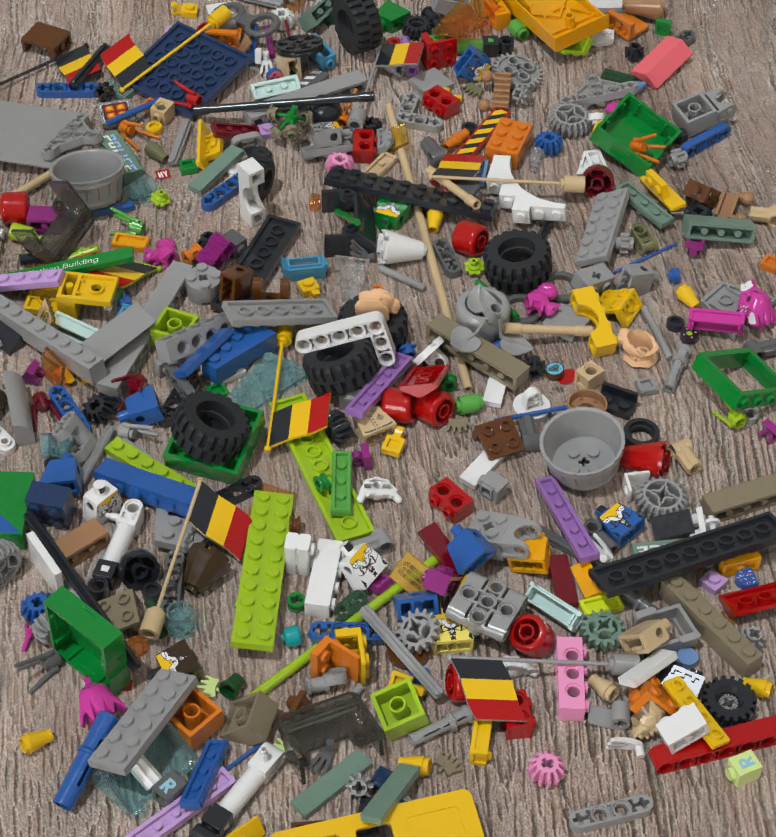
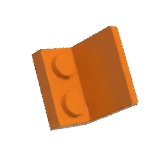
M612 9L607 11L609 14L608 29H613L616 34L628 41L649 29L648 24L629 13L621 15Z
M207 28L206 35L238 49L242 28H236L235 30Z
M325 635L310 652L311 677H320L327 673L331 667H344L347 670V677L358 683L360 681L361 657L355 650L348 649L338 640Z

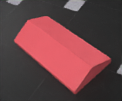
M666 36L631 70V73L640 80L645 81L654 90H657L693 53L682 39Z

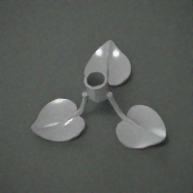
M480 283L476 285L468 295L467 306L473 313H483L485 318L474 333L464 326L454 328L450 334V344L452 347L462 353L475 352L481 345V341L476 335L485 323L494 324L498 322L499 337L502 339L499 345L503 351L514 357L532 351L533 347L522 335L502 334V305L497 303L495 298Z

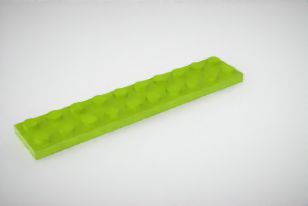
M303 392L276 400L275 412L290 405L307 401L308 398ZM269 402V409L271 411L272 402ZM322 430L312 435L287 441L289 450L333 539L345 542L369 536L375 529L361 503L357 502V494L352 484L351 516H331V488L329 490L325 489L324 492L320 493L314 485L313 477H319L321 473L327 475L331 484L332 451L334 449L325 431Z
M254 490L250 516L252 523L248 528L230 647L273 652L285 566L284 545L286 535L289 532V520L292 515L294 500L293 494Z

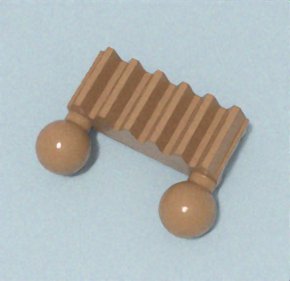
M484 70L481 73V80L483 82L489 83L494 80L493 101L481 99L478 102L479 110L485 112L499 107L509 111L511 72L492 73L490 70Z
M724 188L714 217L747 219L744 214L738 213L734 215L739 200L744 205H751L755 200L753 193L745 192L742 194L740 191H737L735 195L727 193V188Z

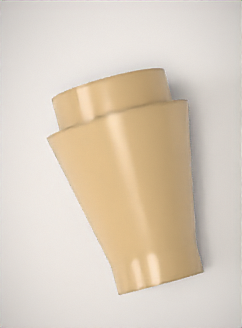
M596 674L591 675L588 679V685L594 689L604 702L608 701L611 703L619 696L620 689L616 683L599 677Z

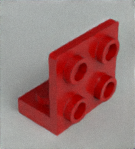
M427 32L421 33V42L425 45L420 60L426 70L456 64L458 42L456 37L433 41Z

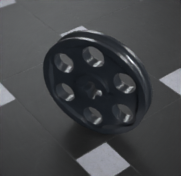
M309 34L284 37L275 43L276 53L284 57H306L315 55L324 49L323 39Z

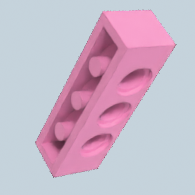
M557 636L555 660L583 661V659H586L587 650L586 646L582 644V637ZM556 664L558 720L584 721L585 712H589V699H585V694H588V681H584V676H587V665Z

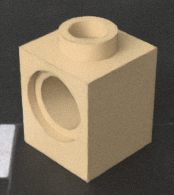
M160 97L150 108L151 121H158L166 126L175 116L174 102Z
M590 360L575 370L574 384L580 389L593 390L603 383L605 370Z

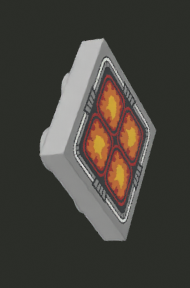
M130 99L97 104L103 129L119 126L120 122L107 126L106 120L132 109ZM134 115L125 119L136 123Z

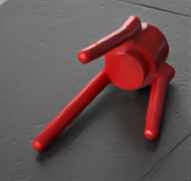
M174 80L175 84L187 92L185 99L188 102L173 101L175 105L185 106L190 109L193 108V105H201L202 95Z

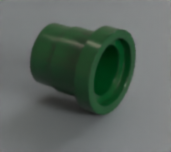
M233 673L227 680H223L219 684V691L225 698L235 700L239 695V691L244 686L245 680L240 674Z

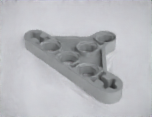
M589 74L585 77L586 84L574 94L560 98L559 103L563 104L566 102L569 104L571 102L572 104L578 103L579 106H588L623 98L628 92L635 95L638 93V83L635 81L618 83L603 80L599 74Z
M88 113L75 115L41 149L44 160H52L61 152L84 144H98L103 140L100 130L88 128L90 124Z

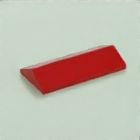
M450 364L414 366L400 384L399 390L417 398L423 397L438 388L449 371Z
M776 582L718 595V599L727 617H737L775 608Z

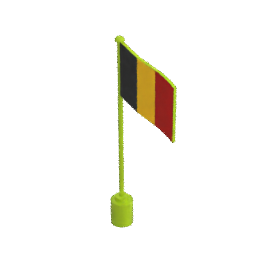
M14 222L9 229V239L32 244L36 239L74 249H84V247L37 236L35 228ZM134 261L128 264L95 270L88 274L119 277L117 288L122 289L134 284L148 274L155 271L161 272L162 267L160 265L154 266Z

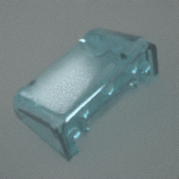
M170 721L143 754L162 777L171 770L177 775L182 772L186 775L195 768L194 762L198 759V756ZM98 769L90 777L94 785L127 816L132 814L135 817L145 809L142 804L153 796L152 787L146 791L131 772L127 776Z

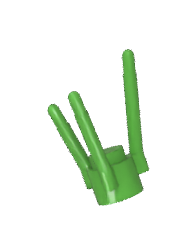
M110 207V210L117 213L113 214L114 217L129 223L128 230H131V232L119 233L143 235L146 222L140 221V219L134 218L114 207Z

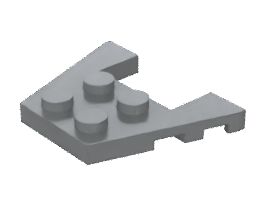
M722 281L701 299L700 306L705 309L739 312L737 304L741 296V287ZM770 296L771 303L773 306L775 304L776 298ZM727 333L733 340L739 336L737 333Z
M156 507L154 546L175 550L185 519L171 516L172 512ZM188 523L179 552L188 554L193 543L203 542L206 544L209 539Z

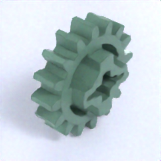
M600 609L599 613L592 610L591 616L586 614L585 620L581 621L580 634L582 635V641H588V647L594 645L595 651L602 648L603 652H606L608 647L613 651L615 645L621 646L617 636L626 631V626H623L624 620H618V614L612 616L611 610H608L607 613H604L603 609Z

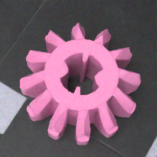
M333 152L332 155H328L326 160L327 172L337 165L352 170L354 168L352 155H347V152Z
M546 750L542 754L536 752L534 758L529 760L528 775L531 776L532 782H538L539 788L543 784L548 789L551 787V784L558 786L560 780H563L565 777L566 765L562 762V756L555 757L554 751L551 754H548Z

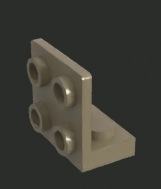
M133 589L98 601V604L116 628L120 631L131 628L139 634L144 612L141 600Z

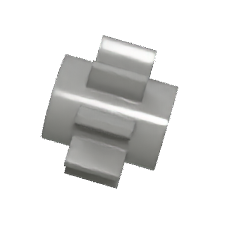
M524 85L521 88L517 86L512 92V101L516 102V105L519 106L523 104L528 105L532 99V91Z
M681 148L670 150L671 154L667 156L668 164L671 167L674 166V169L685 167V163L688 162L687 152L685 150L681 151Z
M620 233V236H617L615 241V249L619 250V254H628V250H633L634 238L629 237V233Z
M756 626L744 629L743 635L761 652L767 642V638L763 637L764 630L761 631Z
M362 770L356 776L351 773L349 778L352 782H347L345 787L351 790L349 796H358V800L364 794L369 797L371 792L368 788L374 787V783L369 782L371 774L366 776L362 774ZM358 781L361 782L362 789L359 788Z

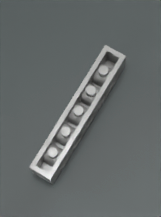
M221 312L154 341L159 362L168 363V365L177 364L179 359L189 358L219 329L231 327L234 331L237 327H232L225 313Z

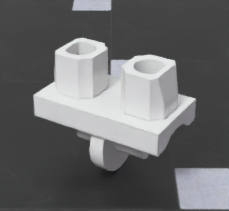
M702 506L696 507L697 513L692 514L694 528L699 527L700 529H696L695 533L690 534V536L721 527V521L718 518H714L713 515H709L708 519H706Z

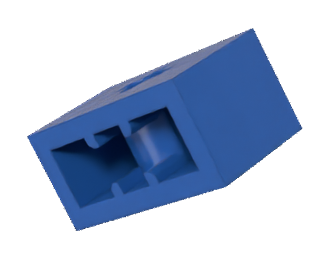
M424 590L392 595L394 615L398 621H402V616L407 618L409 616L408 611L414 614L416 608L421 613L424 609H427L429 613L439 614L438 596L433 591Z

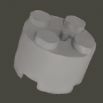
M198 263L196 267L190 269L185 275L188 299L197 305L208 302L212 303L219 292L221 271L206 263Z

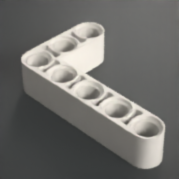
M372 311L303 329L296 335L295 349L303 354L370 337L381 365H393L396 355L395 345L383 313L379 311Z

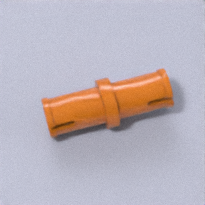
M464 128L457 134H452L441 145L449 152L452 148L460 146L464 140L468 139L470 132Z

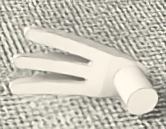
M263 51L260 75H262L264 65L266 73L268 72V65L270 69L273 68L269 58V51Z
M593 533V536L601 545L599 546L593 541L600 552V561L603 563L612 562V552L605 542L596 533Z
M614 737L610 739L606 746V750H635L638 759L646 756L643 742L637 739Z

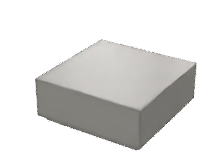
M653 377L636 379L634 381L640 397L658 394L659 390Z

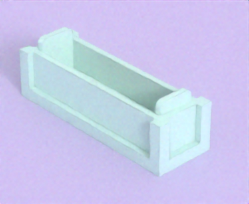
M296 74L250 84L249 91L252 92V102L300 89L301 86Z
M58 310L51 316V326L79 344L99 330Z
M531 581L529 583L531 586L525 594L528 596L527 603L576 633L581 625V621L585 618V614Z

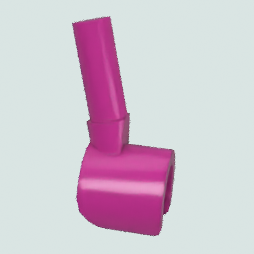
M26 622L24 625L25 641L21 649L23 652L27 651L31 638H34L32 628H29V622Z

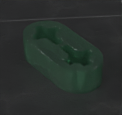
M362 590L351 592L335 606V619L338 622H345L357 613L362 606L367 605V594Z

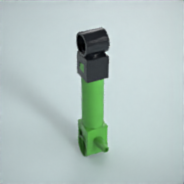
M429 35L433 41L445 39V35ZM483 35L482 39H457V54H463L470 44L488 57H498L501 54L505 56L506 53L512 55V52H514L515 40L509 35H504L500 38L498 35Z

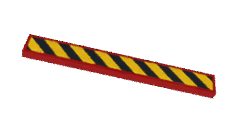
M495 107L455 154L477 155L489 141L500 118H509L510 112ZM432 179L431 185L440 188V183Z

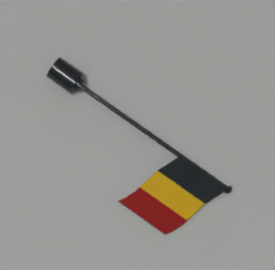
M84 43L81 47L0 82V86L53 62L56 63L58 70L67 79L70 86L72 78L92 56L88 50L89 45ZM98 62L89 72L87 77H90L98 72H101L100 65Z

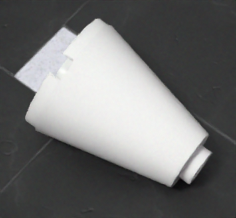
M382 229L383 233H379L377 252L380 253V258H377L378 264L385 265L420 260L423 256H426L427 247L422 241L387 229Z

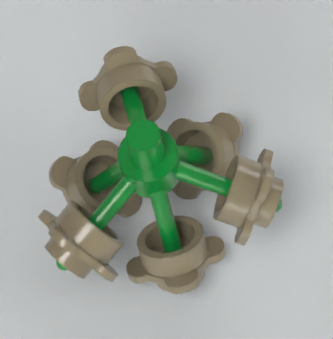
M271 104L267 110V118L271 120V123L278 122L277 126L275 125L273 128H270V135L273 139H280L282 141L285 135L288 140L293 141L295 144L305 142L308 136H305L304 130H299L297 119L302 129L310 127V123H313V112H303L298 116V107L292 105L290 111L286 114L281 113L280 108L274 107V104Z

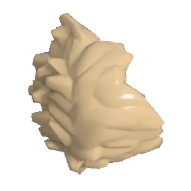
M650 699L637 714H632L630 738H639L642 741L644 738L649 739V736H655L654 733L659 734L655 724L667 715L666 711Z

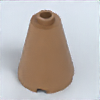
M622 0V9H625V13L656 20L657 17L662 18L663 0Z

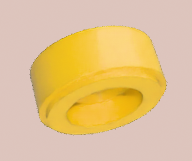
M151 121L146 124V132L158 136L163 132L162 124L158 121Z

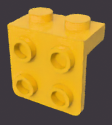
M361 627L335 629V639L346 648L353 649L360 655V683L365 685V679L369 678L368 666H370L369 654L366 653L365 649L367 648L366 635H362Z

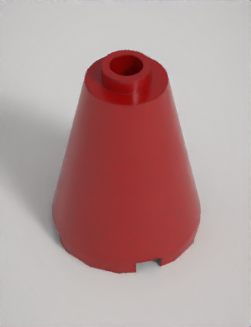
M658 441L624 446L619 466L638 472L649 470L651 477L658 479L661 476L662 479H666L667 477L664 476V472H669L671 450H667L666 445H670L668 441Z

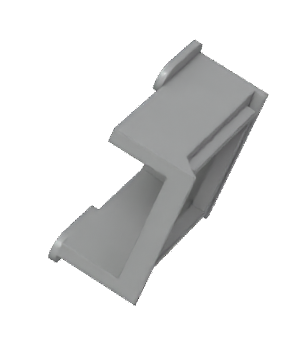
M680 603L659 610L649 607L635 613L633 627L646 620L666 618L669 622H673L681 635L679 638L664 642L646 654L647 657L660 648L676 652L684 647L696 648L701 634L697 631Z

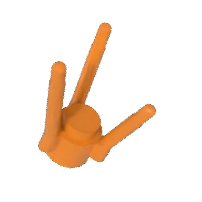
M355 88L352 94H356L358 89ZM352 102L347 103L346 108L344 104L342 105L343 112H340L341 116L336 120L340 127L347 126L350 115L348 110Z
M124 119L118 126L120 135L137 151H140V148L127 136H132L135 132L158 140L161 139L160 136L134 127H142L143 125Z
M654 133L633 138L629 148L636 154H641L640 157L659 163V160L642 153L646 152L647 148L660 149L666 148V146L647 145L643 141L656 137L657 134Z

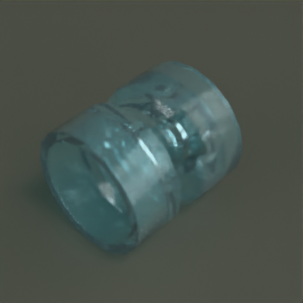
M148 174L140 176L136 179V182L132 181L125 186L127 198L133 201L135 205L145 201L146 198L151 197V193L157 191L155 181Z
M41 433L40 449L42 458L55 455L62 457V454L70 453V437L63 442H59V448H56L55 442L58 441L53 437L52 433Z
M183 600L172 602L166 609L168 632L174 639H187L195 632L193 607L189 602Z

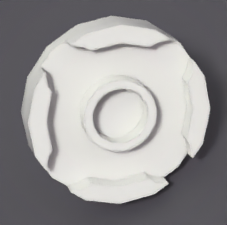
M441 336L437 337L413 360L416 366L423 361L429 366L436 365V359H442L445 365L449 364L447 356L438 348L444 342Z
M530 387L525 392L516 396L513 401L512 411L515 415L547 409L551 405L537 387ZM549 413L531 417L538 424L545 421Z

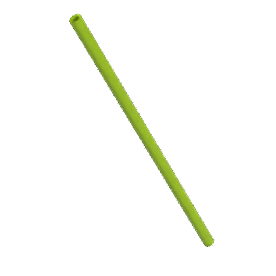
M433 555L422 563L427 569L439 564ZM415 568L407 574L408 576H404L403 579L411 585L423 574ZM396 582L367 605L375 612L390 601L392 595L399 594L404 588ZM359 610L345 622H362L365 619L360 615ZM315 643L248 695L258 691H262L264 694L270 692L310 661V652L318 643Z

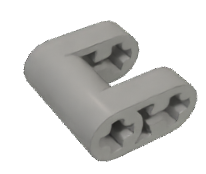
M75 411L66 413L52 432L53 437L58 442L65 441L70 435L77 443L70 454L76 458L78 464L89 456L97 443L96 437Z

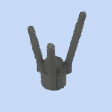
M56 649L14 664L18 671L38 663L41 664L43 669L50 670L29 690L30 694L38 689L52 674L60 670L58 665L62 664V659Z

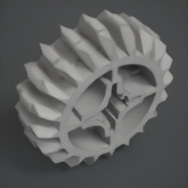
M558 103L549 112V129L554 131V133H560L563 138L573 137L576 139L577 136L582 137V135H586L590 131L592 122L588 121V114L591 112L588 111V108H584L583 105L579 106L578 103Z
M661 476L658 479L654 477L650 480L645 479L643 483H640L635 493L637 511L641 512V515L644 517L647 516V521H650L653 517L688 509L689 498L686 489H683L682 484H676V479L670 481L668 477L662 479Z
M4 539L0 540V591L15 577L16 572L19 571V566L22 564L21 559L23 557L21 555L22 551L15 543Z

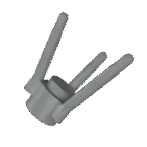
M122 422L118 428V436L153 458L148 452L130 441L135 439L138 433L158 437V433L147 431V429L153 430V426Z

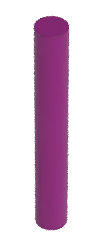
M266 25L264 27V30L269 28L270 26ZM271 34L266 37L269 58L274 59L276 56Z

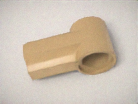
M771 205L769 208L750 206L748 219L754 222L768 223L769 226L776 228V205Z
M688 438L668 445V450H671V458L678 460L687 474L693 476L702 469L703 464L693 452L692 443Z

